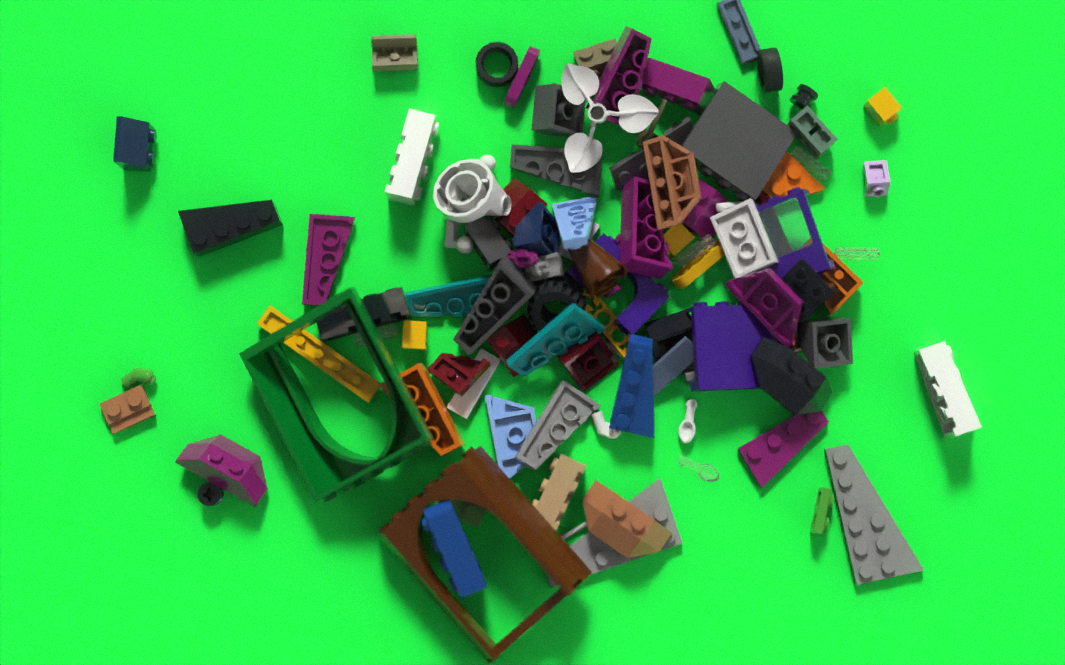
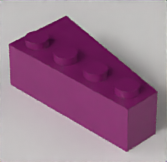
M625 26L599 80V89L595 95L591 96L594 104H602L607 111L620 112L618 101L622 97L639 94L643 81V71L646 68L652 41L651 37ZM607 116V120L620 126V116Z
M634 176L622 187L620 262L625 265L628 272L661 279L673 269L672 261H669L667 254L669 251L668 242L664 240L663 230H658L650 181Z

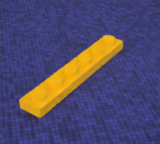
M270 305L257 324L272 334L291 323L292 320ZM305 329L283 342L368 403L380 388V382Z

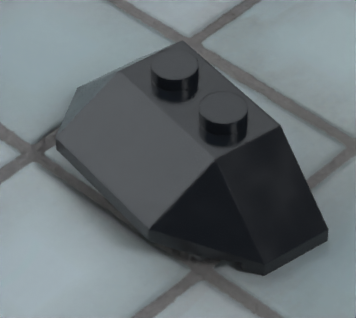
M762 337L750 355L759 388L793 415L819 412L830 398L832 390L827 377L793 349Z

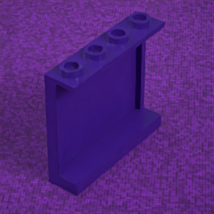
M727 301L715 302V306H707V302L693 303V307L686 309V313L691 312L695 382H691V392L761 389L759 388L750 355L762 337L781 345L783 344L741 301L737 302V305H729Z

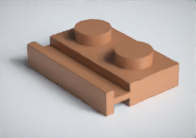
M143 385L132 388L99 404L112 430V434L119 433L156 415Z

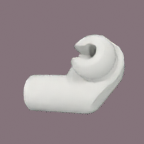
M602 411L591 414L599 435L615 439L621 434L620 430L609 428L610 423L605 422Z

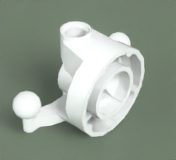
M483 155L480 159L458 161L448 166L437 179L433 198L437 208L447 219L446 248H457L463 254L472 251L474 243L470 237L461 236L458 238L460 223L472 222L484 215L508 216L510 214L511 198L506 195L492 173L496 166V161L491 155Z

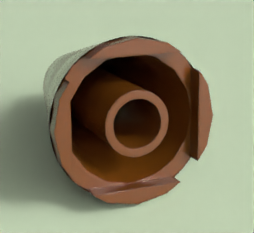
M591 238L588 239L587 245H583L578 249L567 248L587 294L591 298H593L594 294L598 298L610 292L618 285L616 280L620 276L624 279L628 272L624 264Z

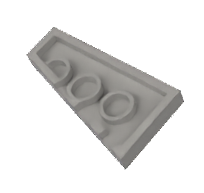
M562 380L514 458L530 469L536 470L601 405Z

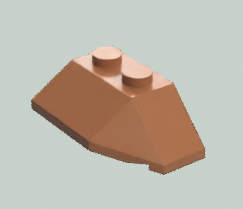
M664 135L643 141L658 230H663L680 225L701 199L694 153Z
M597 480L594 481L582 499L588 531L626 558L659 552L672 534L653 518Z

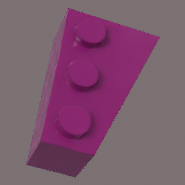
M649 57L647 59L646 68H644L642 76V91L647 95H656L667 100V102L674 103L701 115L714 95L713 91L715 88L711 80Z

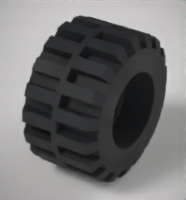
M556 277L537 283V289L529 298L527 307L528 321L530 324L533 323L535 331L538 329L541 331L559 315L551 313L546 309L544 304L548 301L558 300L567 306L574 303L584 311L586 310V296L583 295L581 287L577 288V282H569L568 277H564V279Z

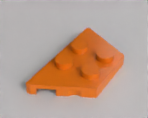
M787 151L762 189L768 198L774 196L781 198L788 195L787 191L797 187L808 190L810 195L821 192L824 187Z

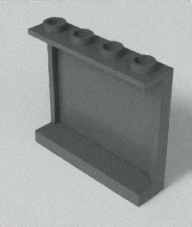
M723 81L716 86L713 91V97L685 139L682 147L694 153L695 164L701 174L706 177L711 176L717 180L716 183L725 190L730 189L735 193V197L738 200L744 202L751 198L755 201L798 132Z

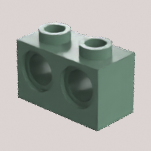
M808 105L787 124L798 132L795 137L816 160L838 140Z

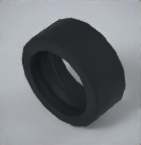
M490 42L483 46L477 54L475 60L477 74L485 84L492 87H503L511 83L518 71V57L514 49L508 44ZM501 52L508 56L510 69L506 75L492 77L486 73L484 61L490 53Z
M773 47L758 50L757 69L763 92L782 90L783 70L778 49Z

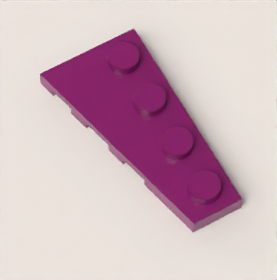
M322 214L309 215L302 296L303 305L319 306L328 301L356 219L355 217Z
M822 410L794 415L737 448L760 488L768 483L829 421Z

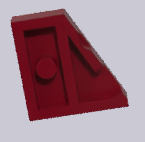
M441 353L427 370L429 374L462 397L491 364L487 359L479 361L472 360L469 356H454L453 354Z

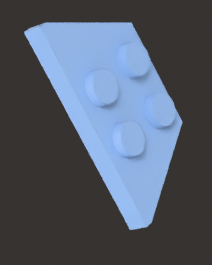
M485 395L498 466L511 478L526 466L514 457L537 421L534 407Z

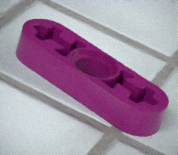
M533 46L528 48L507 93L504 105L515 109L541 50Z

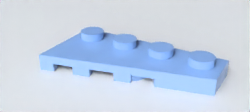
M596 196L552 204L553 214L564 249H578L583 245H587L597 207Z

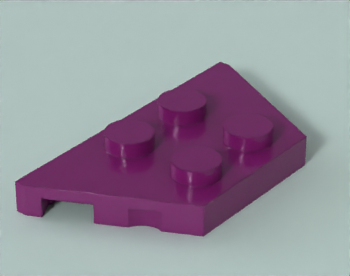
M771 268L731 279L725 284L784 346L790 347L793 344L803 301Z

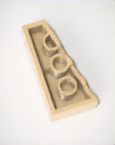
M563 454L560 455L559 459L554 457L549 467V470L553 472L549 480L544 478L539 489L543 493L539 501L536 499L533 501V506L555 530L586 468V465Z

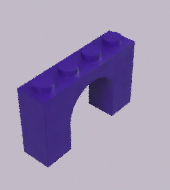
M603 233L595 242L620 261L618 242L613 237H607ZM573 264L565 272L564 276L568 277L571 283L573 281L577 282V288L581 287L583 289L584 285ZM627 272L626 275L634 286L633 301L613 322L627 337L630 334H635L670 297L668 290L661 283H656L649 276Z

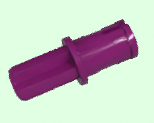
M525 249L507 252L509 255H506L514 265L520 268L532 266V264H537L539 261L536 259L537 254L535 252H528Z

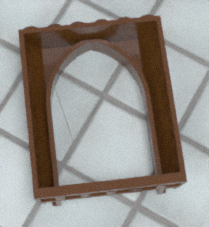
M479 446L476 449L470 447L462 455L464 459L458 464L454 462L440 473L442 478L437 477L434 481H431L422 489L425 494L421 492L406 504L408 509L404 507L389 519L391 524L389 522L378 531L380 533L378 537L490 664L561 600L569 596L592 571L487 452ZM448 499L463 500L487 509L506 525L560 587L498 643H495L446 588L429 564L423 544L422 520L425 518L424 510L432 502Z

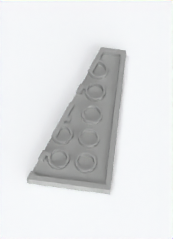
M846 444L824 449L855 585L923 571L922 565L850 446Z
M659 478L628 502L672 533L660 551L683 543L661 478ZM590 532L570 545L571 549L592 571L591 574L647 556L626 558ZM547 573L551 588L558 586Z

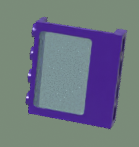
M800 187L793 188L787 191L788 195L768 198L766 200L767 203L761 206L755 204L778 259V263L765 269L771 268L780 279L801 259H804L818 275L836 269L834 261L828 259L806 197L810 195L808 190L801 189Z

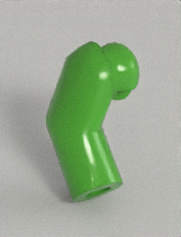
M138 367L121 378V381L126 388L137 381L145 382L146 385H152L156 381V376L153 375L154 372L152 370Z

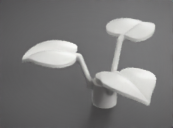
M568 63L565 65L562 73L563 94L574 105H580L586 99L590 105L588 116L592 120L588 137L584 133H575L565 143L564 152L569 170L572 173H577L593 167L602 156L603 146L601 142L592 139L597 123H603L609 115L620 116L619 124L622 129L629 133H638L650 125L659 114V111L648 99L633 94L626 95L618 101L620 112L607 111L602 104H594L590 98L599 89V79L596 73L587 67Z

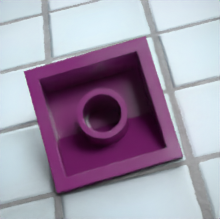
M698 178L701 199L682 224L691 234L709 245L716 234L710 217L720 213L715 208L717 203L728 201L716 189Z

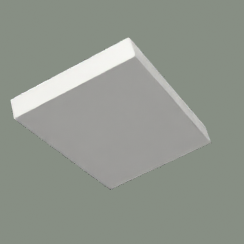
M750 198L710 217L734 279L758 272L778 263L753 199Z

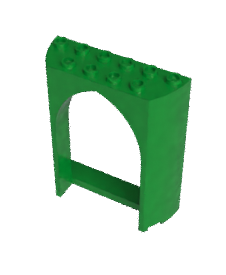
M349 287L239 353L315 502L321 499L328 502L337 497V492L341 490L346 492L364 484L366 480L382 474L384 470L403 462L402 460L420 453L422 449L432 444L431 441L434 438L356 288ZM343 306L348 310L375 362L391 399V432L385 448L378 457L354 453L331 437L319 420L281 346V343Z

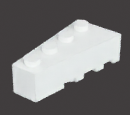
M409 109L401 134L403 142L399 143L396 151L395 161L398 162L397 165L392 166L390 172V183L392 185L387 184L385 189L388 200L415 206L416 200L420 201L423 188L419 186L421 179L426 178L428 166L425 165L427 157L431 158L434 144H431L432 136H436L439 129L436 115Z
M943 341L915 351L917 362L944 437H954L982 428L961 380L959 369L955 366L952 359L953 352L951 347Z

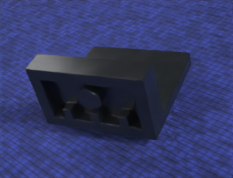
M804 259L799 260L781 278L803 301L798 320L800 323L805 321L839 288L833 281L828 285Z

